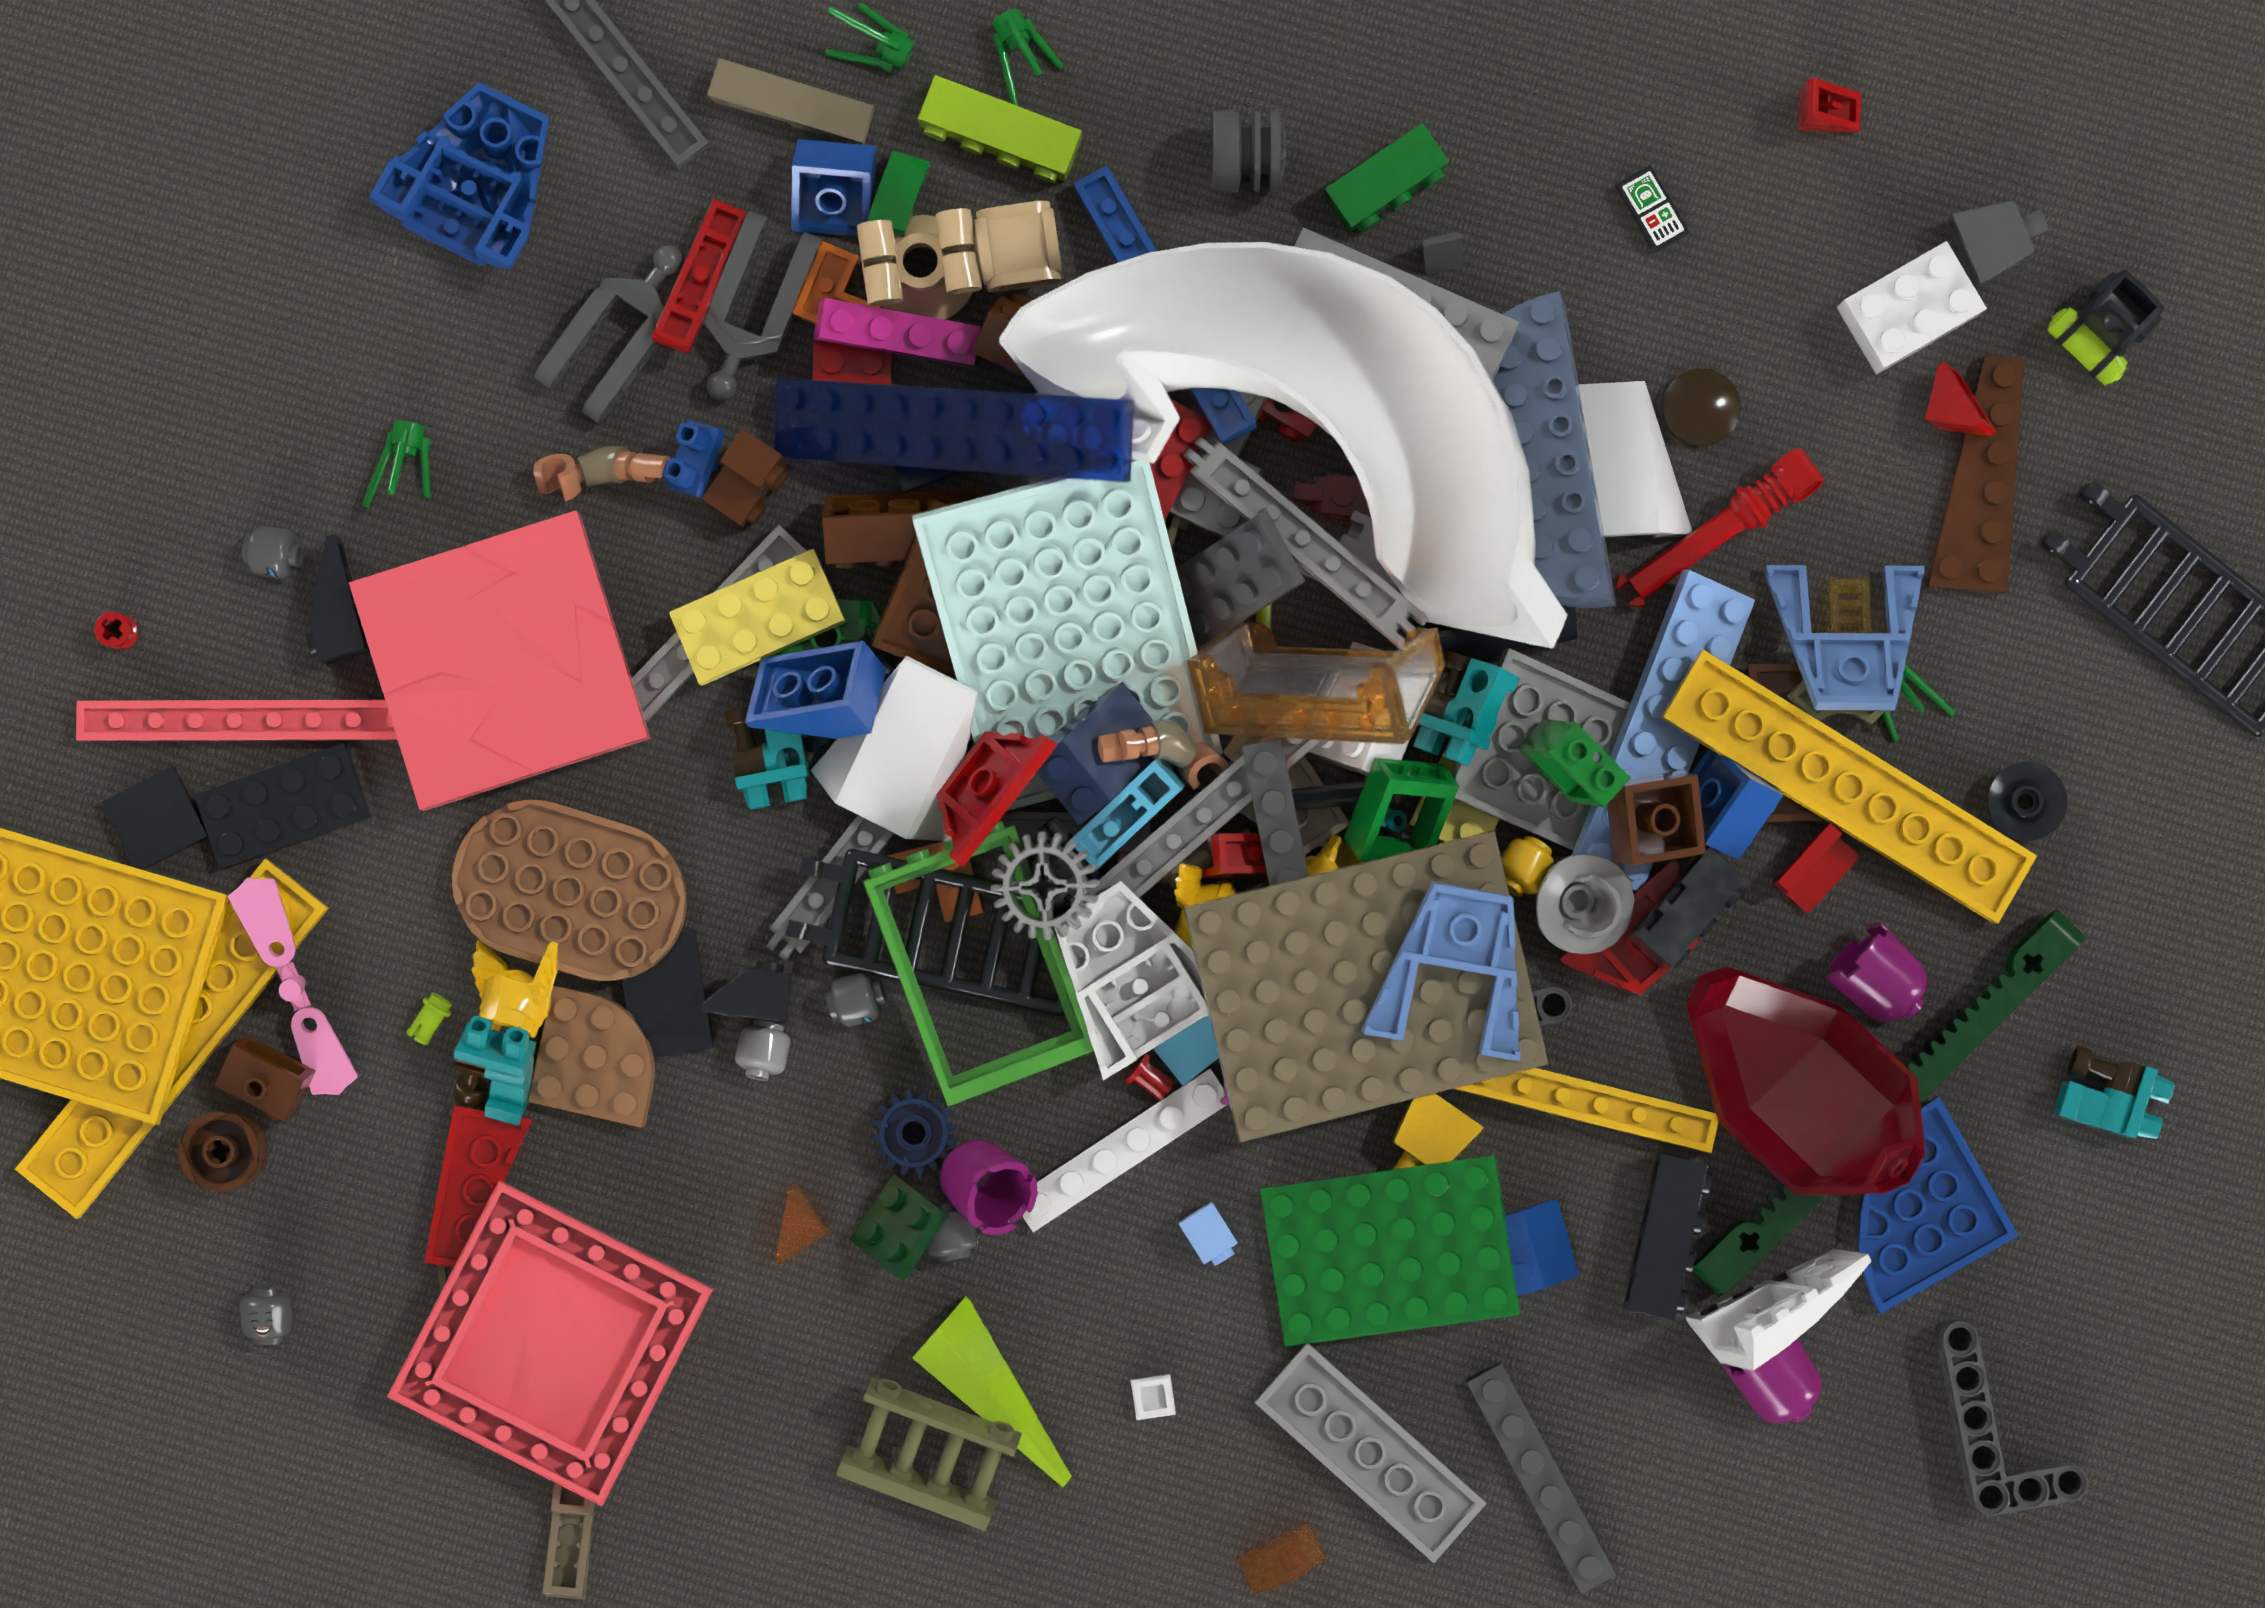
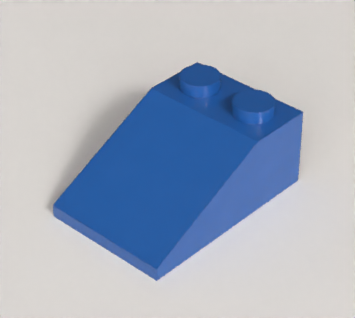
M864 641L761 658L745 723L748 727L835 739L870 734L873 729L886 668Z

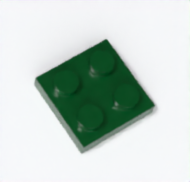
M893 1174L849 1240L894 1276L905 1281L949 1214L905 1180Z

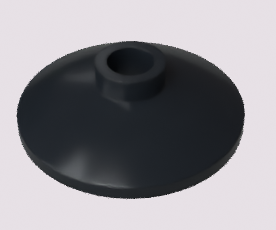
M2035 762L2015 763L2003 769L1992 781L1987 796L1988 811L1997 828L2007 836L2022 841L2038 840L2055 831L2063 821L2067 810V794L2061 779L2050 768ZM2021 795H2027L2030 798L2031 804L2026 810L2018 805V798Z

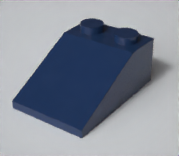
M1123 681L1049 737L1058 745L1037 771L1079 825L1113 800L1155 760L1152 756L1144 757L1141 753L1138 758L1103 763L1098 751L1099 736L1131 729L1137 733L1139 728L1147 727L1149 722L1154 721Z

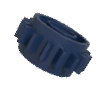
M911 1089L906 1090L905 1100L903 1101L896 1094L890 1096L893 1106L889 1108L880 1105L879 1110L884 1117L882 1120L875 1119L872 1121L874 1126L880 1128L879 1134L871 1137V1141L881 1142L882 1148L876 1152L877 1156L885 1154L889 1156L890 1159L887 1163L889 1169L896 1165V1163L902 1165V1175H906L910 1167H915L917 1175L922 1176L924 1166L927 1164L932 1170L936 1171L939 1169L936 1159L938 1157L946 1159L949 1155L945 1150L946 1146L957 1145V1141L949 1137L950 1131L958 1129V1124L948 1123L947 1120L953 1113L952 1109L942 1111L939 1108L942 1098L938 1097L931 1102L928 1100V1091L926 1090L922 1091L919 1098H914ZM910 1121L920 1122L925 1128V1138L919 1144H912L904 1137V1128Z

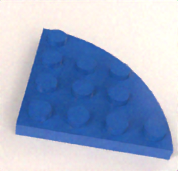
M1936 1096L1921 1106L1926 1155L1911 1182L1885 1194H1862L1857 1224L1858 1253L1868 1254L1871 1262L1862 1272L1869 1296L1877 1312L1880 1314L2019 1236L1940 1096Z

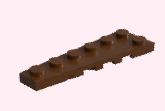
M1984 355L1982 357L1973 394L1997 432L1991 437L1963 433L1959 459L1955 466L1952 478L1953 483L1944 510V520L1939 539H1937L1927 580V588L2007 593L2024 358Z

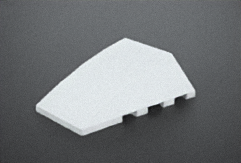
M1645 381L1579 384L1604 537L1653 535V538L1689 535L1692 532V528Z
M906 656L882 685L872 733L836 739L811 769V772L835 804L905 839L950 840L951 837L944 832L942 823L943 812L939 809L936 794L966 756L978 691Z
M1122 881L1097 895L1098 901L1096 903L1086 902L1083 904L1092 911V915L1086 918L1078 913L1076 914L1082 924L1079 929L1075 930L1066 922L1068 935L1060 937L1056 927H1054L1103 1080L1136 1061L1138 1057L1204 1016L1207 1017L1209 1015L1194 951Z
M1832 1249L1786 1270L1788 1278L1781 1282L1764 1280L1753 1285L1754 1289L1735 1300L1732 1296L1716 1302L1718 1309L1703 1316L1697 1311L1686 1316V1320L1720 1363L1755 1370L1787 1348L1812 1327L1846 1293L1870 1264L1871 1260L1868 1254Z

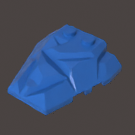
M479 82L443 114V120L430 132L426 133L424 131L415 139L416 144L402 157L396 156L387 164L369 199L385 213L399 219L402 226L408 231L477 265L484 266L485 263H488L496 268L511 270L530 236L550 119L548 116Z

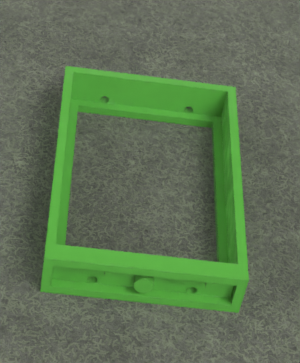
M999 821L972 857L1002 846L1005 854L1014 858L1015 856L1010 851L1009 845L1012 842H1016L1022 848L1015 826L1009 825L1005 827L1003 821ZM952 839L943 842L945 848L943 851L930 855L928 848L906 856L908 864L893 869L891 863H886L868 870L870 878L863 880L934 1074L948 1107L1094 1051L1076 992L1054 931L1051 940H1044L1043 928H1039L1036 938L1071 1031L952 1076L883 891L956 863L950 858L949 854L954 849ZM1026 858L1017 868L1014 877L1015 881L1033 878ZM1036 883L1033 884L1032 886H1026V887H1036V889H1037V891H1038V888H1037V886H1036ZM1020 894L1026 911L1041 918V913L1038 911L1037 901L1034 897Z

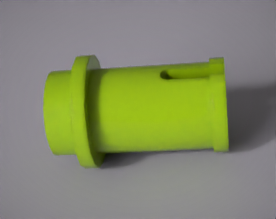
M434 992L431 993L429 998H423L424 1006L406 1031L408 1036L413 1037L414 1035L415 1041L426 1046L430 1043V1039L444 1017H450L451 1015L449 1010L452 1003Z

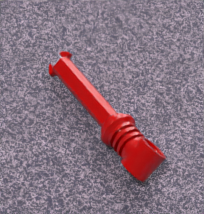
M1796 448L1781 457L1771 467V476L1769 477V475L1765 474L1762 476L1763 482L1758 479L1754 481V488L1750 485L1746 488L1737 487L1734 490L1736 495L1730 499L1729 507L1628 577L1624 573L1620 574L1616 584L1617 590L1619 591L1630 583L1638 594L1636 598L1628 603L1629 606L1643 608L1646 606L1643 599L1681 574L1682 570H1687L1744 529L1754 530L1759 527L1763 530L1767 526L1768 519L1772 517L1770 512L1772 511L1775 514L1780 512L1778 506L1786 508L1788 506L1787 500L1791 503H1798L1816 492L1825 482V478L1803 449Z

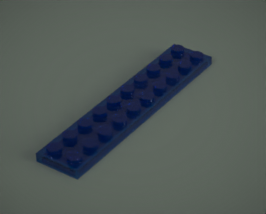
M777 378L774 450L784 458L1131 482L1134 400Z

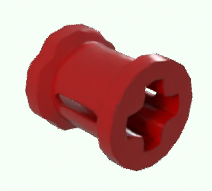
M118 612L104 613L95 623L94 632L98 641L116 650L131 648L139 636L137 632L138 626L135 621ZM112 625H120L119 630L123 633L120 638L113 637L115 633L111 630Z

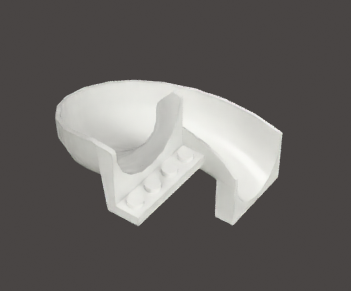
M1268 242L1203 243L1146 253L1088 272L1021 307L1000 336L999 341L1002 347L1043 397L1024 429L1032 440L1155 463L1180 419L1167 392L1187 388L1228 389L1268 397L1289 406L1318 424L1333 436L1342 447L1358 476L1368 503L1373 524L1376 558L1403 596L1428 617L1429 620L1427 622L1553 649L1567 618V613L1534 566L1536 544L1529 469L1512 414L1468 342L1434 306L1390 276L1328 252Z

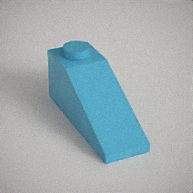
M1163 758L1155 759L1072 838L1077 841L1075 849L1078 852L1087 850L1089 855L1085 859L1089 864H1096L1098 869L1179 793L1187 783Z

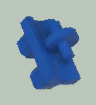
M688 420L687 423H681L676 434L679 443L675 458H671L666 462L662 473L667 479L665 487L702 498L711 472L718 474L720 472L721 465L715 461L725 431Z

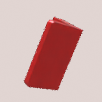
M1831 823L1825 824L1772 882L1804 913H1810L1859 859V854L1840 838L1842 833Z
M1259 833L1211 835L1213 867L1203 869L1202 879L1268 878Z

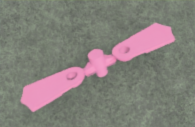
M248 877L235 891L228 895V898L262 960L270 966L277 967L282 980L279 986L281 998L291 1001L294 1011H297L291 1020V1029L302 1064L316 1070L309 1085L311 1094L340 1095L350 1083L358 1078V1074L324 1013L317 1008L307 1007L311 1004L304 989L306 981L303 976L298 975L294 963L290 962L295 955L296 947L275 878L258 879ZM272 942H281L285 948L284 953H274L271 948ZM304 1019H314L317 1023V1028L315 1030L306 1029Z

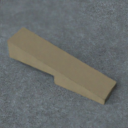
M718 58L707 96L716 104L785 121L796 128L862 145L865 144L875 112L873 105Z
M555 1482L551 1504L552 1521L542 1593L548 1597L586 1600L595 1503Z

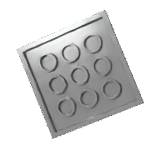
M1504 648L1497 666L1516 675L1520 679L1514 693L1510 691L1506 693L1497 714L1496 727L1488 737L1491 739L1488 750L1477 748L1468 767L1456 763L1452 776L1460 786L1455 800L1573 852L1591 805L1570 802L1517 747L1543 719L1577 722L1610 756L1631 703L1515 650ZM1597 752L1592 756L1594 762H1597L1600 758Z

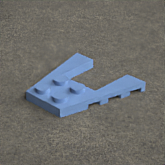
M1806 565L1766 566L1765 578L1815 710L1895 711L1924 575V566L1884 567L1883 585L1888 633H1812Z
M1432 881L1363 1024L1361 1032L1366 1035L1403 1041L1419 962L1493 975L1478 1052L1481 1055L1520 1061L1521 1051H1519L1518 1040L1519 1012L1517 1011L1516 999L1517 971H1515L1514 949L1516 948L1513 897L1506 894Z

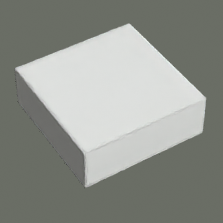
M1170 1374L1131 1379L1136 1420L1176 1414Z

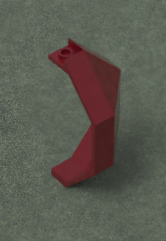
M1727 966L1700 975L1686 1003V1008L1720 1124L1794 1195L1885 1194L1911 1182L1926 1155L1917 1076L1840 1005Z

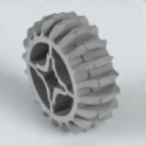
M1041 831L1038 833V844L1036 845L1029 834L1024 835L1022 839L1025 849L1023 850L1016 842H1012L1009 845V849L1015 857L1011 858L1006 854H1001L998 857V860L1007 869L995 868L992 871L994 877L1003 879V884L992 885L991 892H1003L1004 898L995 901L994 906L995 908H1000L1006 904L1008 905L1010 911L1003 914L1001 919L1007 922L1015 915L1019 919L1013 928L1015 932H1020L1025 924L1030 925L1028 938L1034 939L1038 934L1039 928H1043L1044 940H1051L1053 927H1056L1060 937H1065L1068 935L1066 922L1075 930L1082 926L1076 916L1077 913L1086 918L1092 915V911L1083 905L1084 901L1088 903H1096L1098 901V896L1087 893V889L1098 887L1100 880H1087L1086 874L1092 873L1097 869L1096 864H1089L1083 867L1080 861L1087 858L1089 852L1083 850L1075 856L1072 851L1076 847L1077 841L1071 839L1065 848L1061 847L1063 839L1061 833H1056L1052 839V844H1048L1046 832ZM1037 853L1038 863L1036 864L1033 878L1014 881L1015 873L1021 862L1028 856ZM1050 854L1063 859L1072 868L1076 878L1057 875L1053 870ZM1043 874L1050 877L1048 881L1053 880L1054 885H1065L1058 886L1049 891L1048 898L1041 895L1042 890L1038 892L1036 887H1026L1041 881ZM1077 890L1076 898L1071 908L1065 914L1053 918V908L1055 907L1054 903L1057 894ZM1015 893L1034 897L1037 901L1041 918L1027 912L1018 902Z

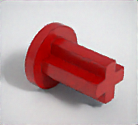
M1145 1053L1133 1063L1126 1073L1124 1081L1128 1084L1135 1081L1161 1101L1172 1089L1174 1081L1148 1062L1150 1055Z

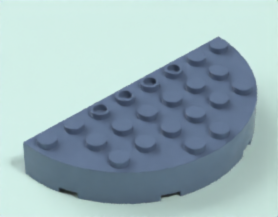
M1560 291L1524 302L1503 313V315L1519 321V327L1498 369L1493 384L1512 414L1529 469L1536 544L1535 568L1560 605L1575 608L1616 606L1566 306Z

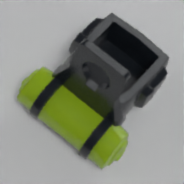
M2125 269L2117 274H2109L2095 286L2089 294L2091 301L2079 311L2069 307L2054 314L2047 328V331L2056 339L2055 342L2066 348L2089 371V374L2093 378L2096 377L2104 386L2118 381L2122 377L2128 363L2123 355L2133 342L2140 344L2149 337L2150 333L2162 320L2160 314L2165 308L2146 286Z

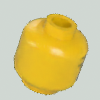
M1525 836L1524 839H1513L1501 856L1510 894L1521 897L1523 893H1538L1545 876L1555 865L1551 856L1552 850L1544 842L1532 836Z

